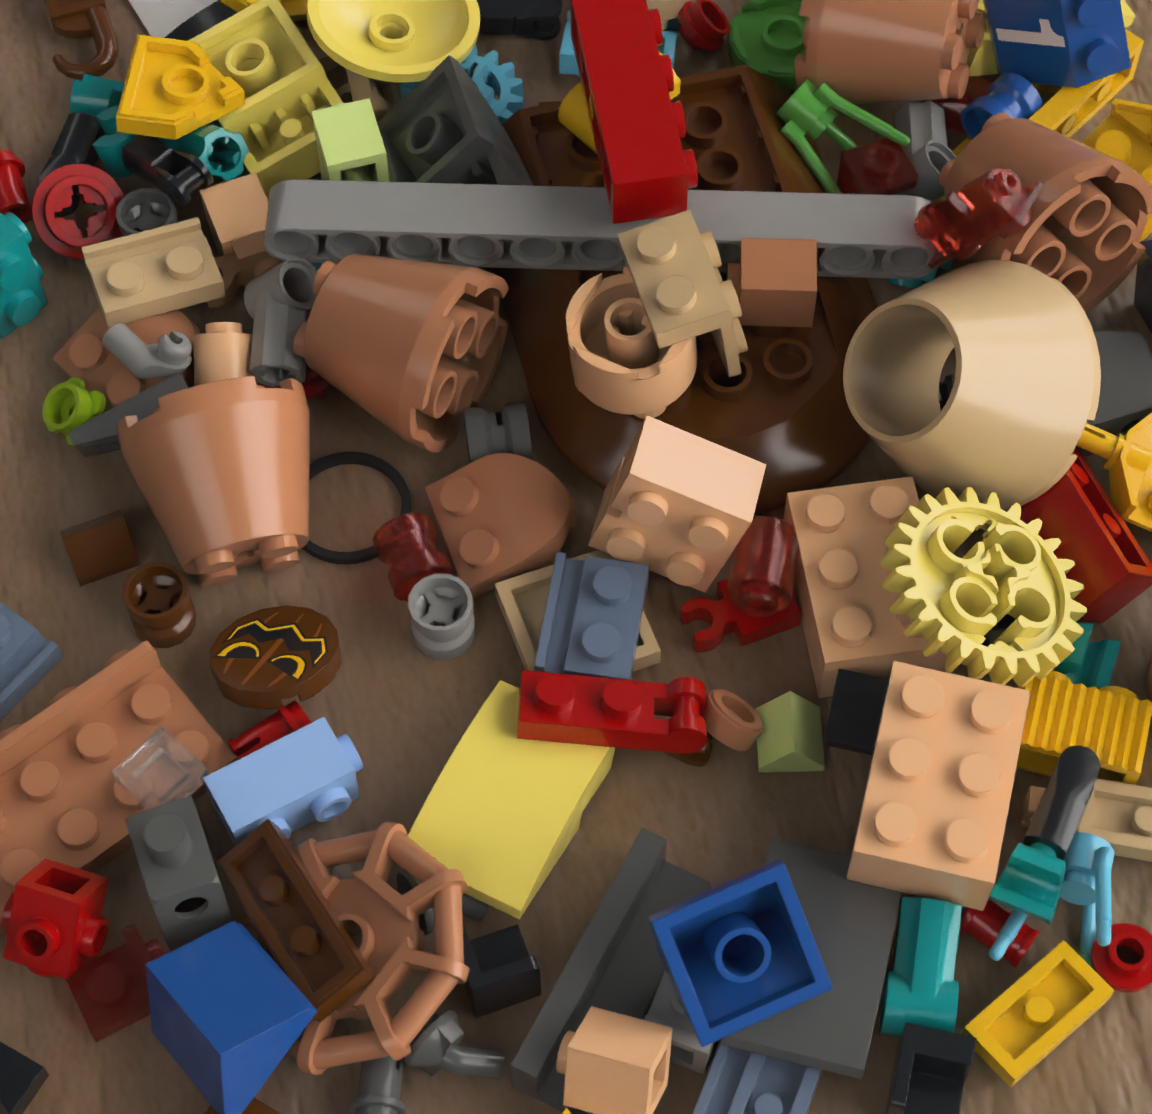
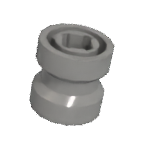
M433 574L422 578L413 586L408 596V611L411 619L412 638L417 649L425 656L436 660H450L461 656L470 648L475 638L473 597L468 585L460 578L450 574Z

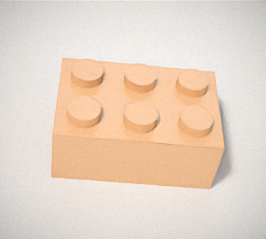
M913 476L787 493L782 534L798 607L802 613L801 620L819 698L833 696L838 669L889 679L893 662L897 661L946 672V655L939 650L935 654L925 657L922 653L927 639L923 634L906 637L903 633L912 620L908 614L899 615L891 613L889 608L900 597V594L887 591L881 585L892 572L880 565V559L890 549L884 541L894 530V524L910 506L914 507L919 502Z
M893 662L850 858L847 880L929 899L943 900L962 905L963 907L984 911L995 885L1030 691L902 662Z

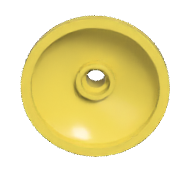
M307 0V22L311 34L319 47L341 66L373 80L391 83L424 81L449 55L461 64L473 50L478 38L480 10L477 0Z

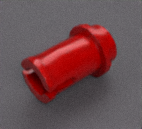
M0 150V212L3 215L7 212H12L25 224L32 217V205L29 202L22 179L25 175L24 163L13 152Z
M296 700L286 706L282 703L283 707L276 708L277 711L234 739L233 737L229 739L227 743L239 760L310 724L311 721Z
M989 899L984 911L962 906L959 937L965 932L991 949L1011 913ZM1023 923L1003 957L1016 968L1040 931Z

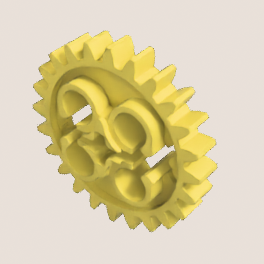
M949 487L944 488L935 499L931 495L926 494L914 507L910 506L894 524V530L884 541L890 549L880 559V565L892 572L881 585L887 591L900 594V597L889 609L894 614L909 615L912 622L903 633L906 637L923 634L927 639L922 653L925 657H929L940 650L946 655L945 671L948 673H952L960 664L967 666L970 678L981 680L989 673L992 683L1005 685L1013 679L1021 688L1027 685L1035 676L1040 680L1045 678L1075 650L1072 644L1084 632V629L1076 622L1087 613V608L1073 599L1084 589L1082 583L1066 578V574L1075 566L1074 561L1057 559L1053 553L1060 545V539L1050 538L1043 540L1038 535L1043 521L1037 518L1025 524L1020 520L1021 505L1018 503L1012 505L1007 512L1001 510L998 496L994 492H991L980 503L972 487H967L958 498ZM979 528L985 530L982 535V541L977 542L963 558L953 555L956 549L974 530L977 531ZM1006 614L1016 619L993 644H990L988 647L982 645L986 639L984 635Z

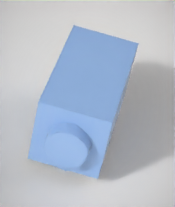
M322 717L203 777L211 803L231 841L236 846L267 819L278 825L286 838L289 839L293 831L315 820L325 822L338 817L350 807L352 801L360 798L356 772L364 769L350 737L345 733L336 738L325 717Z

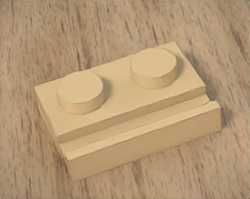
M198 217L81 247L86 269H88L107 328H111L118 323L126 324L225 297L224 281L207 238L203 235Z

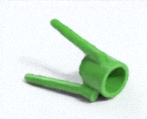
M807 78L781 106L776 115L786 123L780 132L794 144L826 193L843 194L805 138V133L815 141L824 132L860 164H866L869 161L868 155L832 122L838 114L830 106L900 146L906 147L910 144V138L907 135L840 97L825 82L817 88Z

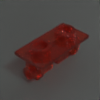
M994 168L963 185L958 192L959 197L952 191L923 206L918 212V217L914 220V228L921 238L929 239L937 248L928 266L933 269L955 257L959 261L966 260L975 254L985 242L999 235L1003 239H1007L1018 233L1032 217L1033 213L1030 211V207L1043 186L1041 181L1039 180L1022 189L1020 179L1013 170Z

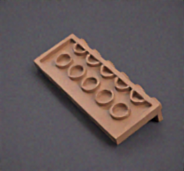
M144 641L133 649H125L116 653L105 663L100 672L78 687L72 686L59 692L52 698L46 709L24 724L13 725L0 733V939L7 935V931L1 928V918L6 902L14 892L15 883L45 858L94 873L133 845L126 825V818L183 797H192L193 801H195L207 792L203 777L237 761L235 754L161 666L157 652L149 641Z

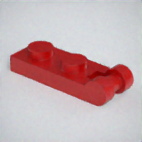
M522 670L519 686L517 739L682 754L695 753L703 749L707 743L706 721L700 716V713L706 708V686L702 681L693 677H680L667 684ZM654 715L671 716V718H669V719L654 718Z

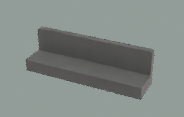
M644 828L638 834L511 1063L513 1087L561 1112H564L567 1108L571 1114H593L563 1105L565 1075L557 1072L556 1062L559 1047L567 1031H577L591 1006L644 1020L665 972L658 956L648 917L711 889L710 882L665 861L667 840Z

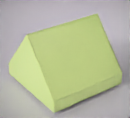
M789 691L755 708L763 724V732L756 740L758 773L824 771L825 761L819 706Z

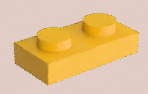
M1063 940L964 1027L961 1035L976 1038L974 1050L1011 1088L1108 1002L1114 990Z

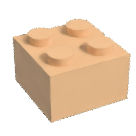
M646 416L628 447L626 456H623L605 488L588 546L608 553L619 561L649 565L650 571L665 576L676 584L689 586L706 593L752 523L767 464Z

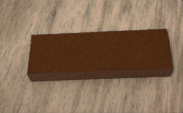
M267 819L216 862L279 967L318 1010L313 1018L322 1022L376 977L283 831L274 822Z

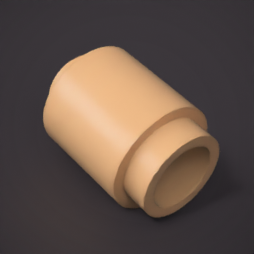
M208 323L205 325V333L193 337L194 386L219 380L254 376L249 371L252 334L243 333L241 323Z

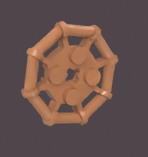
M387 821L382 823L376 830L319 842L309 838L298 846V856L347 933L357 937L362 932L363 937L358 950L376 977L322 1022L312 1018L288 1052L297 1059L298 1068L301 1072L317 1076L329 1067L391 1057L395 1061H399L411 1053L409 1044L457 983L464 984L468 977L470 968L464 965L462 895L467 890V883L461 871L448 869L409 838L404 826L398 823ZM366 860L363 870L352 872L357 877L340 880L338 877L331 875L332 867ZM396 863L421 883L403 895L386 882L392 865ZM434 907L435 954L423 952L426 940L423 930L419 927V915ZM245 912L241 924L274 960L265 942ZM417 970L429 973L397 1015L393 1017L388 1004L413 972ZM351 1017L355 1020H364L370 1018L374 1030L331 1038L337 1019Z

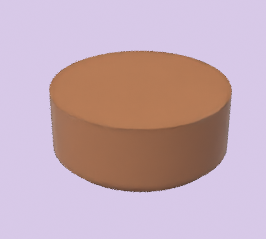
M713 689L707 694L706 708L700 713V716L706 721L707 732L719 742L734 750H749L763 732L762 720L758 713L742 698L727 690Z

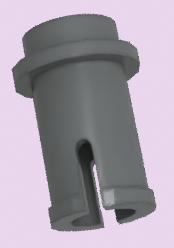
M391 1057L361 1062L358 1097L350 1101V1114H406V1105L400 1101L404 1058L395 1061Z

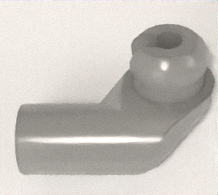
M118 323L108 329L102 339L103 346L135 377L140 379L170 377L176 373L179 375L189 367L192 361L190 354L192 350L191 341L180 332L172 331L170 336L166 334L161 335L158 343L145 344L129 327L123 323Z

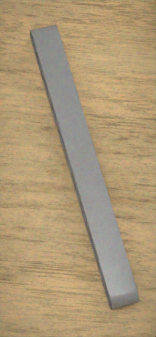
M292 179L278 182L270 189L263 246L270 255L285 261L292 257L304 258L310 263H324L328 260L339 263L348 255L361 254L469 267L622 271V267H626L627 264L622 254L617 234L666 217L613 224L605 187ZM688 190L687 210H691L700 233L707 230L712 232L722 266L718 267L720 274H727V263H739L741 238L817 240V276L909 279L927 275L937 265L935 208L930 201L922 197L911 195Z

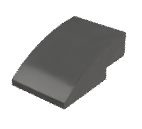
M450 55L377 123L387 154L390 182L534 186L518 152L494 111L460 63Z
M772 837L765 865L780 858L785 863L833 989L724 1037L722 1045L862 1080L902 892L847 880L851 856Z

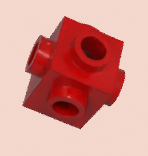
M45 858L15 883L14 892L6 902L1 918V928L7 931L3 959L25 965L32 973L39 976L68 979L89 957L96 958L104 946L109 929V920L102 917L109 878Z

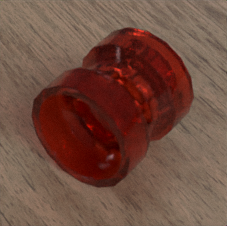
M410 513L401 515L386 522L375 532L372 538L374 548L379 560L390 567V571L387 574L388 582L394 596L400 601H408V596L413 586L424 577L433 574L453 575V569L447 555L436 548L438 534L431 518L426 514Z

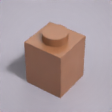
M741 238L739 263H727L726 280L730 279L735 288L741 306L742 316L738 317L741 325L812 327L817 296V240Z

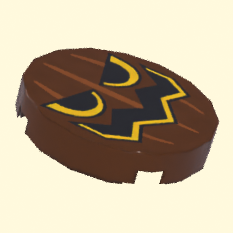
M284 605L260 609L243 616L223 630L210 649L212 675L222 695L242 707L269 710L283 707L282 699H289L298 695L300 702L315 696L333 681L342 664L337 629L327 616L305 607Z

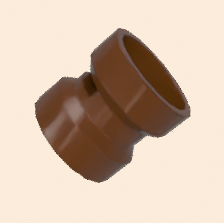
M150 562L137 567L129 574L123 585L122 596L137 637L143 642L149 641L155 648H170L181 644L191 635L196 625V611L183 573L174 565L165 562Z

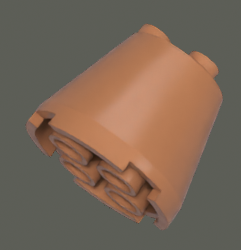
M802 0L799 15L806 16L803 31V44L806 49V55L798 54L794 60L797 89L807 78L817 88L825 82L840 97L854 105L947 99L949 97L961 99L965 94L969 80V65L966 63L970 47L978 49L983 41L986 28V14L976 12L979 0Z
M1007 113L993 115L985 122L981 133L966 145L957 158L949 161L939 174L938 183L944 189L946 206L952 211L951 215L975 262L1009 260L1033 267L1048 277L1055 278L1075 296L1085 312L1103 301L1125 280L1146 249L1139 240L1144 231L1148 215L1152 213V187L1148 181L1127 163L1029 119L1012 118Z
M361 254L348 255L338 264L328 260L321 265L314 278L313 293L317 297L312 306L309 319L301 324L295 335L293 350L296 355L305 358L311 370L403 440L432 453L441 452L457 439L458 430L452 427L459 417L463 415V409H468L471 404L479 407L490 386L503 350L509 321L499 318V298L504 299L509 288L502 277L476 267Z
M255 376L231 378L189 387L159 397L160 407L140 421H138L137 415L124 416L117 424L116 432L121 453L182 569L186 573L198 575L200 585L203 587L231 582L238 578L236 569L261 563L264 572L279 571L295 566L300 562L298 550L309 542L310 411L303 385L295 379L289 378L280 382L281 388H265L262 385H257Z

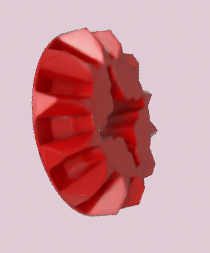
M86 164L66 165L46 175L33 194L31 220L44 244L64 257L83 259L81 247L122 236L116 219V210L121 199L125 196L117 182L103 170ZM72 186H75L76 193L80 195L83 204L103 205L104 211L95 212V215L86 218L85 238H82L81 229H77V224L74 220H65L64 217L55 219L54 213L62 212L63 208L71 206V196L74 195Z

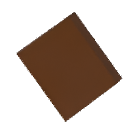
M120 510L60 531L80 586L141 565Z

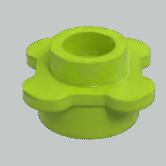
M72 377L66 382L54 386L49 391L43 403V420L50 432H61L66 436L67 443L74 446L68 435L71 433L70 431L100 415L105 409L106 399L104 394L97 390L92 392L87 390L82 379Z

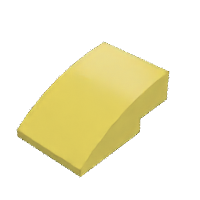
M259 0L188 40L196 42L209 55V62L224 77H231L244 90L245 105L216 120L223 129L241 133L249 149L243 166L248 174L256 172L268 202L270 189L276 183L292 179L307 180L320 173L311 111L331 107L335 104L343 103V101L328 80L323 66L280 1Z
M500 680L448 759L421 808L408 837L448 869L461 871L467 883L465 894L520 920L578 831L583 810L611 769L616 747L517 739L519 688Z

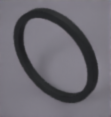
M361 452L335 453L316 460L310 464L309 481L318 473L339 465L358 464L376 469L386 475L399 491L402 503L399 519L392 531L383 540L359 551H331L309 540L302 549L322 561L348 565L363 563L377 558L390 550L400 540L409 524L411 500L403 477L392 465L383 459Z

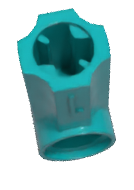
M217 120L177 140L154 137V139L177 151L195 155L206 165L214 178L230 181L244 172L243 163L249 149L241 133L223 129Z
M901 898L892 971L888 970L886 973L883 989L880 1034L900 1037L905 1022L954 1033L959 996V982L954 980L956 953H958L962 905L929 898Z

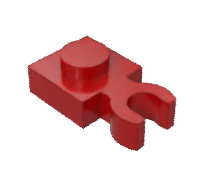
M776 562L717 582L716 596L718 600L716 601L698 597L686 601L680 607L679 619L682 625L695 620H703L710 625L708 629L693 634L692 646L695 652L698 653L713 650L721 643L724 635L731 632L735 633L741 647L798 627L800 626L802 615Z

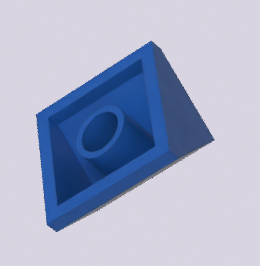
M781 858L648 917L658 956L701 1047L833 989L791 878Z
M232 921L145 964L152 1032L218 1114H242L318 1011L248 930L238 922Z

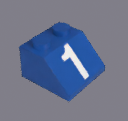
M983 0L999 76L1003 73L1012 72L1021 75L1030 83L1077 88L1131 67L1120 0Z

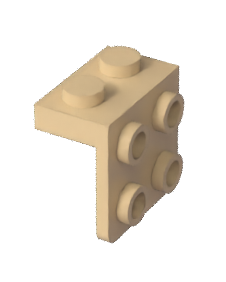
M689 209L617 234L622 254L658 348L660 349L711 332L729 378L742 374L738 354L748 351V347L738 317L742 316L741 306L731 280L723 281L718 270L722 263L712 232L707 230L700 233Z

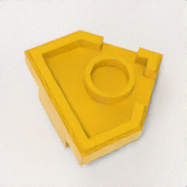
M137 34L116 115L117 132L177 140L244 106V90L231 77H224L209 62V55L196 42Z

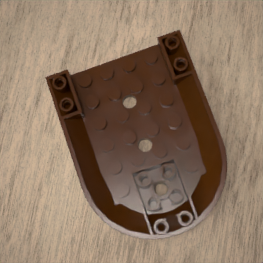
M745 64L679 77L681 80L680 94L674 97L671 102L681 101L686 137L680 140L683 150L693 149L698 173L697 187L688 188V190L826 193L794 144L780 132L786 123L776 115V112L795 91ZM562 101L518 109L502 124L534 186L604 187L597 154L559 122L558 111ZM805 133V138L822 162L815 141ZM494 268L495 274L502 277L509 288L503 302L538 419L561 455L578 472L605 490L623 456H626L627 449L644 419L638 418L635 415L619 414L605 410L591 402L577 389L568 347L566 312L573 295L587 280L602 273L604 279L612 275L622 274L623 271ZM720 274L722 280L726 281L727 274ZM817 276V296L812 327L741 325L748 351L738 354L742 374L729 378L711 332L696 336L697 368L691 384L677 400L666 407L661 415L655 417V419L767 464L754 515L785 507L787 493L823 488L839 476L857 458L871 438L853 417L846 401L843 385L844 361L850 341L863 320L877 308L867 278ZM727 383L726 387L720 386L718 384Z

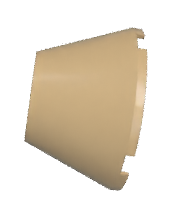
M985 260L967 264L881 305L871 312L859 325L850 341L844 361L843 385L848 407L855 420L907 477L913 476L915 486L924 494H929L935 499L944 488L949 487L958 498L967 487H972L980 503L991 492H994L998 496L1000 509L1007 511L1015 503L1022 506L1048 491L1063 477L1078 456L1073 454V451L1081 438L1087 419L1094 421L1098 408L1101 386L1100 356L1091 323L1084 309L1075 296L1061 282L1023 263L1009 260ZM954 348L956 355L955 380L951 394L941 411L939 403L940 376L945 361Z

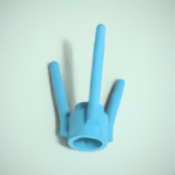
M1077 832L1064 860L1066 861V868L1060 897L1069 903L1083 905L1079 956L1093 968L1091 949L1096 940V931L1097 942L1100 946L1105 947L1111 943V869L1115 851L1110 843L1103 838L1090 833ZM1015 910L1011 912L989 950V956L992 960L997 961L1003 957L1028 917L1027 915Z

